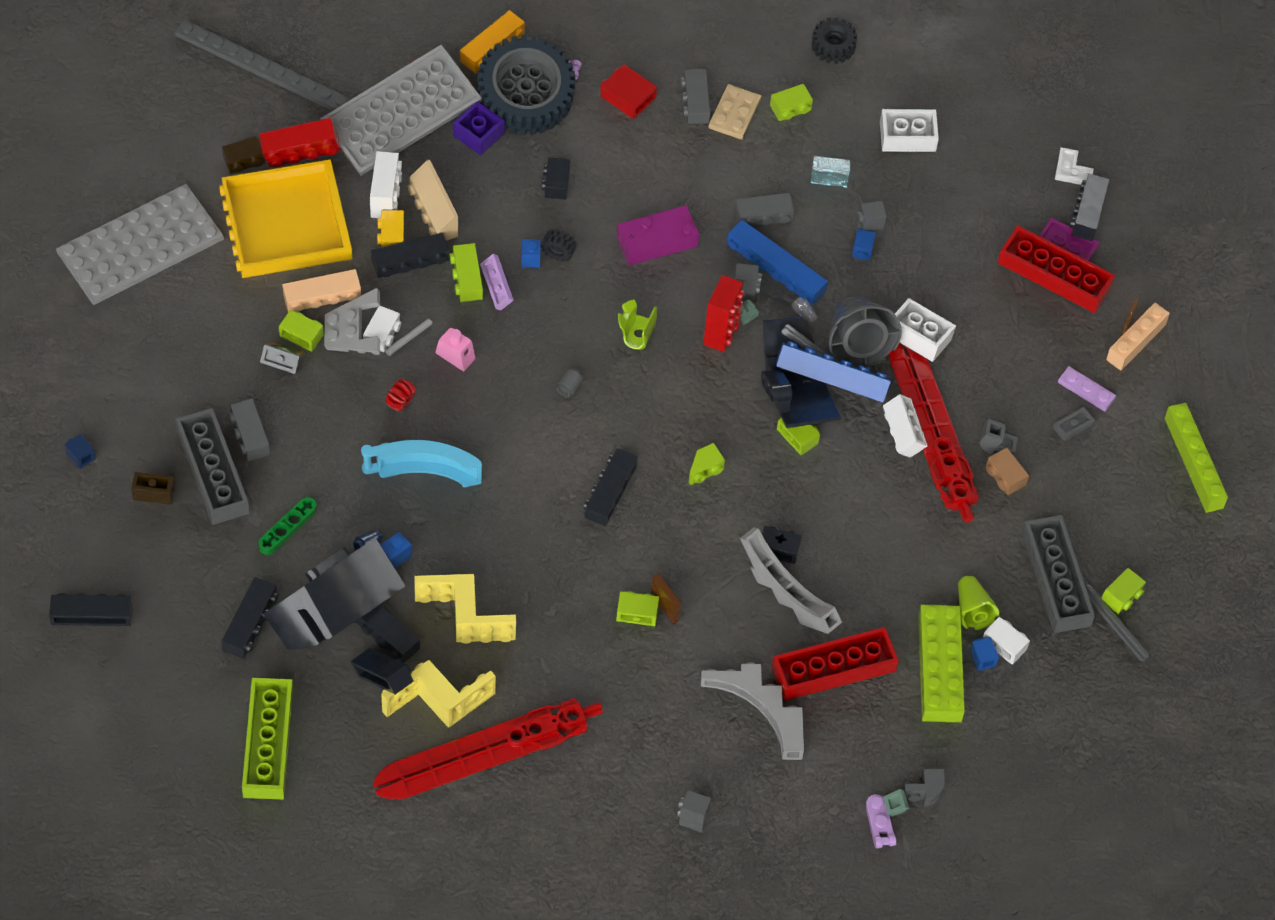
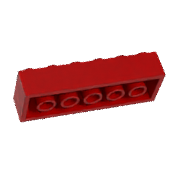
M1018 225L1001 249L998 264L1093 313H1096L1111 290L1115 279L1114 274Z
M883 627L773 656L771 668L778 686H782V698L784 701L896 672L898 658L887 630Z

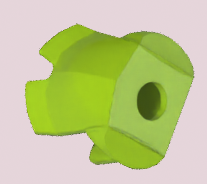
M635 299L622 305L624 313L623 315L618 313V322L622 329L625 345L632 349L641 350L646 348L656 326L657 307H654L650 317L646 318L636 314L637 304ZM642 330V337H636L634 332Z

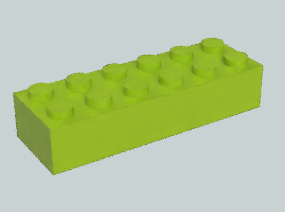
M921 605L918 614L922 721L962 723L965 711L960 606Z
M252 678L242 781L243 798L284 800L293 698L292 679Z

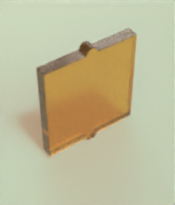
M1137 300L1133 302L1121 336L1129 329L1138 303Z

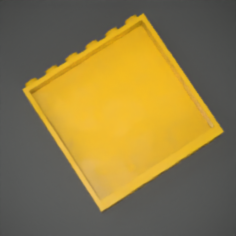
M331 159L222 177V185H219L221 196L225 197V200H222L224 211H228L226 222L227 226H231L232 229L229 230L230 241L235 243V245H232L233 255L238 257L235 263L237 272L241 271L242 278L352 259V247Z

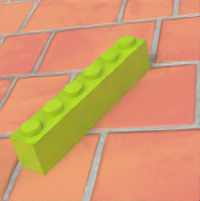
M1187 403L1169 406L1165 415V421L1205 512L1224 509L1228 496Z

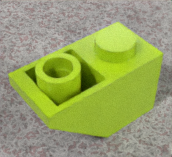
M714 443L697 450L690 470V485L701 483L707 477L716 476L724 470L725 460Z

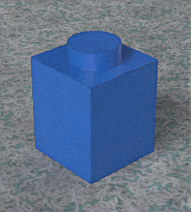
M857 229L852 257L870 261L876 232Z
M522 239L521 267L540 268V240Z
M983 637L978 638L972 642L970 653L977 670L995 667L999 656L991 637L985 639Z

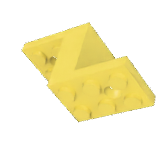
M474 574L415 576V602L428 603L430 601L448 602L455 600L456 642L471 643L481 641L488 643L491 641L509 642L516 640V615L476 616Z
M428 660L424 664L420 663L415 667L411 674L414 682L396 695L383 690L381 694L382 712L388 717L419 695L449 728L495 695L496 676L491 670L486 674L483 673L470 686L466 685L459 693L431 661Z

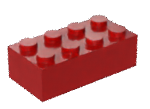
M331 118L259 134L262 152L269 167L277 168L286 163L295 164L301 160H313L319 156H331L341 152L338 133Z
M724 275L721 276L708 303L703 345L724 352L727 346H731L734 338L732 335L738 331L741 324L739 320L742 315V299L745 293L742 290L743 282Z

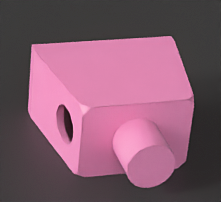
M449 328L439 339L435 353L463 372L475 360L472 341L462 335L458 329Z

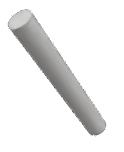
M429 318L387 348L385 350L386 354L391 356L433 324Z

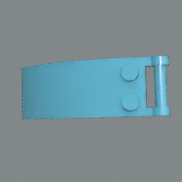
M405 440L382 443L374 447L364 445L361 448V454L364 458L362 471L365 474L379 472L380 477L385 478L405 473H430L455 480L462 484V487L481 484V461L468 452L451 445L426 440ZM376 456L377 463L372 464L371 457Z

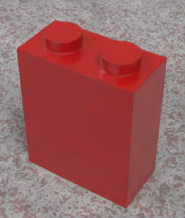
M625 64L619 69H615L612 76L605 79L600 85V97L632 119L636 118L656 99L657 87Z

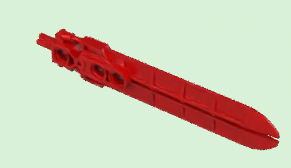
M899 342L895 351L892 350L889 353V360L902 395L911 398L927 443V447L923 449L930 468L929 472L936 489H939L941 493L940 497L945 503V507L947 509L951 508L952 511L959 510L963 522L970 523L971 520H974L971 504H976L979 496L973 484V474L969 463L961 449L928 359L905 346L908 355L906 356ZM942 486H943V488H944V487H947V488H948V491H947V492H944V490L942 489Z
M575 698L561 702L559 705L543 706L528 712L526 715L395 761L379 772L373 782V788L401 780L378 789L375 793L387 799H405L538 750L557 746L573 735L576 737L581 733H586L588 730L586 719L602 714V706L597 702L581 708ZM559 709L557 715H552L551 711ZM574 715L578 718L575 720H570L568 717ZM538 729L540 732L534 734L531 730ZM559 731L565 732L567 735L563 736ZM520 736L521 739L513 740L512 737Z

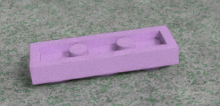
M492 254L480 265L495 308L501 311L514 300L499 257Z
M1070 366L1058 380L1059 384L1106 412L1116 398L1115 394Z

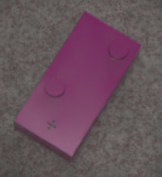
M687 205L619 223L617 224L616 237L630 266L698 247L699 232Z

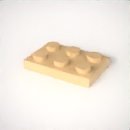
M728 84L709 123V129L742 140L761 101V95Z

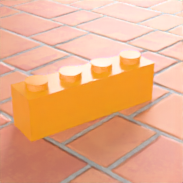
M509 10L460 50V62L476 73L479 71L484 55L487 56V51L490 48L494 51L495 44L499 43L502 46V40L507 38L510 43L513 36H517V39H520L524 35L525 22Z

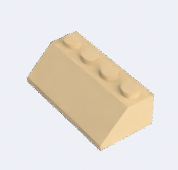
M427 160L410 176L408 191L411 196L414 195L417 209L422 211V219L429 226L430 236L443 233L445 240L448 241L458 237V215L431 161Z

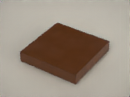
M657 574L652 578L651 594L659 596L658 606L671 623L675 624L679 621L681 601L660 574Z

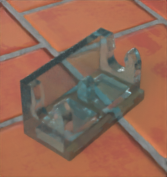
M814 156L811 183L847 187L850 160Z

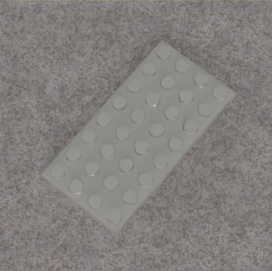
M440 45L323 116L320 120L332 119L338 133L340 149L361 176L374 168L376 151L399 153L464 113L477 101L480 103L482 98L443 46Z
M185 184L56 248V251L91 303L95 305L224 240V236L188 185Z

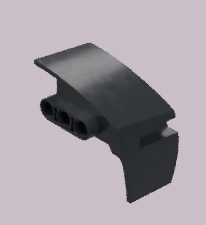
M803 317L763 320L766 371L761 373L762 386L770 400L775 402L786 428L841 420V415L831 398L826 383L777 367L775 364L782 343L793 342L782 333L785 325L790 324L814 343Z
M374 538L351 555L344 547L306 572L305 575L310 582L265 612L264 616L287 649L309 648L320 644L327 638H332L403 589L405 584L377 539Z

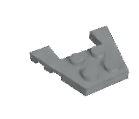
M374 289L325 314L324 346L327 350L344 352L352 350L358 351V353L372 352L375 355L380 354V339L378 336L362 339V310L380 307V291L378 289Z

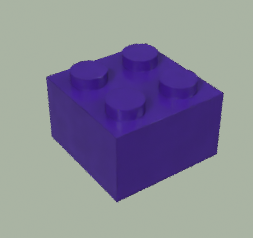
M477 101L453 123V136L481 156L504 134L505 121Z

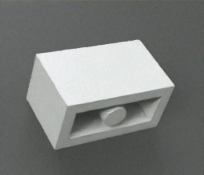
M382 306L378 307L363 334V339L378 336L380 339V351L385 352L387 346L390 347L393 342L394 333L400 330L402 324L400 313Z
M1000 617L983 635L984 639L991 637L997 653L1012 665L1027 650L1030 642L1024 633L1018 632L1012 627L1010 622Z

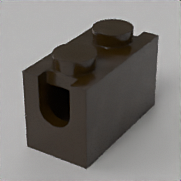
M257 136L222 146L223 159L230 174L265 164L262 147Z
M135 472L131 487L133 500L172 505V492L175 491L174 477Z

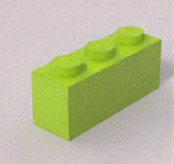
M475 243L454 245L453 253H450V263L455 266L452 269L453 280L457 279V284H455L456 295H459L460 302L483 300V288Z

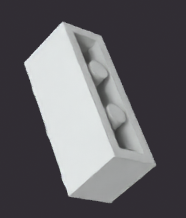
M899 394L883 405L884 415L891 428L890 433L894 437L895 448L899 454L912 457L927 447L911 398Z

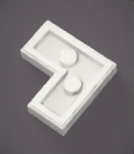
M1061 147L1055 180L1081 185L1082 180L1087 179L1088 173L1093 174L1094 169L1076 165L1078 151Z

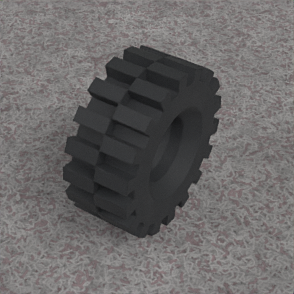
M827 18V22L824 20L820 21V24H817L813 30L811 44L816 57L820 55V60L827 59L826 63L834 61V64H838L839 60L841 63L845 62V58L849 60L855 52L857 42L856 29L854 27L851 28V23L846 24L844 19L838 21V18H834V20ZM836 39L841 43L831 44L828 42V40Z

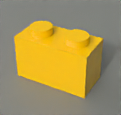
M381 210V218H378V229H381V233H378L377 237L381 248L404 242V210Z

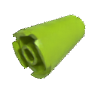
M964 576L959 580L958 595L962 625L966 629L974 627L975 630L984 629L995 622L994 618L999 616L997 605L974 576Z

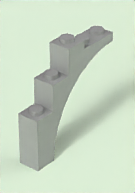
M753 527L740 538L753 565L751 570L757 583L772 588L779 604L793 608L800 624L829 634L842 623L834 606L825 603L810 593L783 567L769 548L758 528Z
M753 662L741 664L740 671L734 669L726 671L707 669L701 672V687L721 689L744 698L768 719L780 743L782 759L802 760L804 753L802 707H782V686H776L775 684L762 686L761 664Z

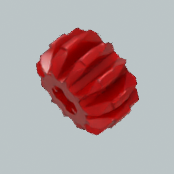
M399 379L388 391L386 403L392 409L402 411L414 398L416 387L409 380Z

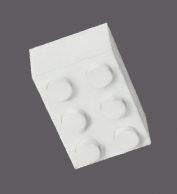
M882 109L880 118L882 151L936 152L938 144L936 110Z
M376 151L370 193L371 218H381V210H398L397 197L400 195L399 183L402 181V161H399V153Z
M909 298L895 313L901 324L900 343L932 362L952 340L956 325Z

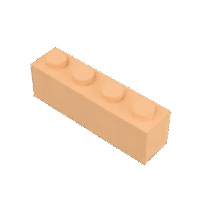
M356 269L282 284L283 296L288 312L290 310L299 312L303 309L318 308L323 305L337 304L347 300L352 301L361 296V286Z
M1154 303L1110 347L1106 360L1121 371L1162 330L1167 323L1170 313L1157 303Z

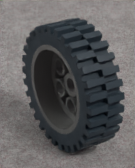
M522 35L521 40H518L517 36H513L509 43L506 38L502 40V46L499 43L495 44L494 51L490 48L487 51V56L484 55L477 79V92L482 98L480 103L505 121L504 131H506L507 127H510V133L515 134L516 130H521L520 135H525L526 131L530 130V135H535L536 129H539L541 134L545 132L546 126L551 130L554 128V123L559 125L562 117L565 119L568 110L570 111L576 83L572 62L568 63L569 57L567 55L562 56L563 50L560 47L555 50L554 43L551 42L549 46L546 45L547 39L542 38L540 42H537V36H532L531 40H527V35Z

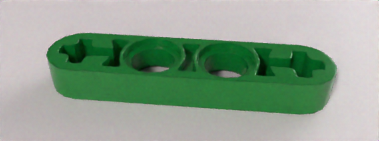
M309 497L300 500L260 538L258 543L260 552L264 555H271L315 515L317 510L316 501ZM306 505L308 507L311 505V509H304V506ZM297 516L300 520L297 523H291L289 519ZM278 529H284L286 530V534L283 536H278L276 534V531ZM271 542V547H264V543L269 544Z

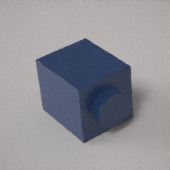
M81 434L70 438L65 443L66 454L79 469L96 459L94 449Z

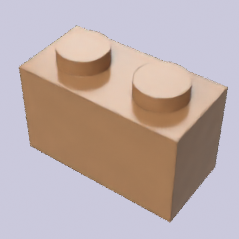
M1008 448L988 457L986 470L997 481L998 487L1002 491L1004 490L1007 495L1027 485L1029 475Z

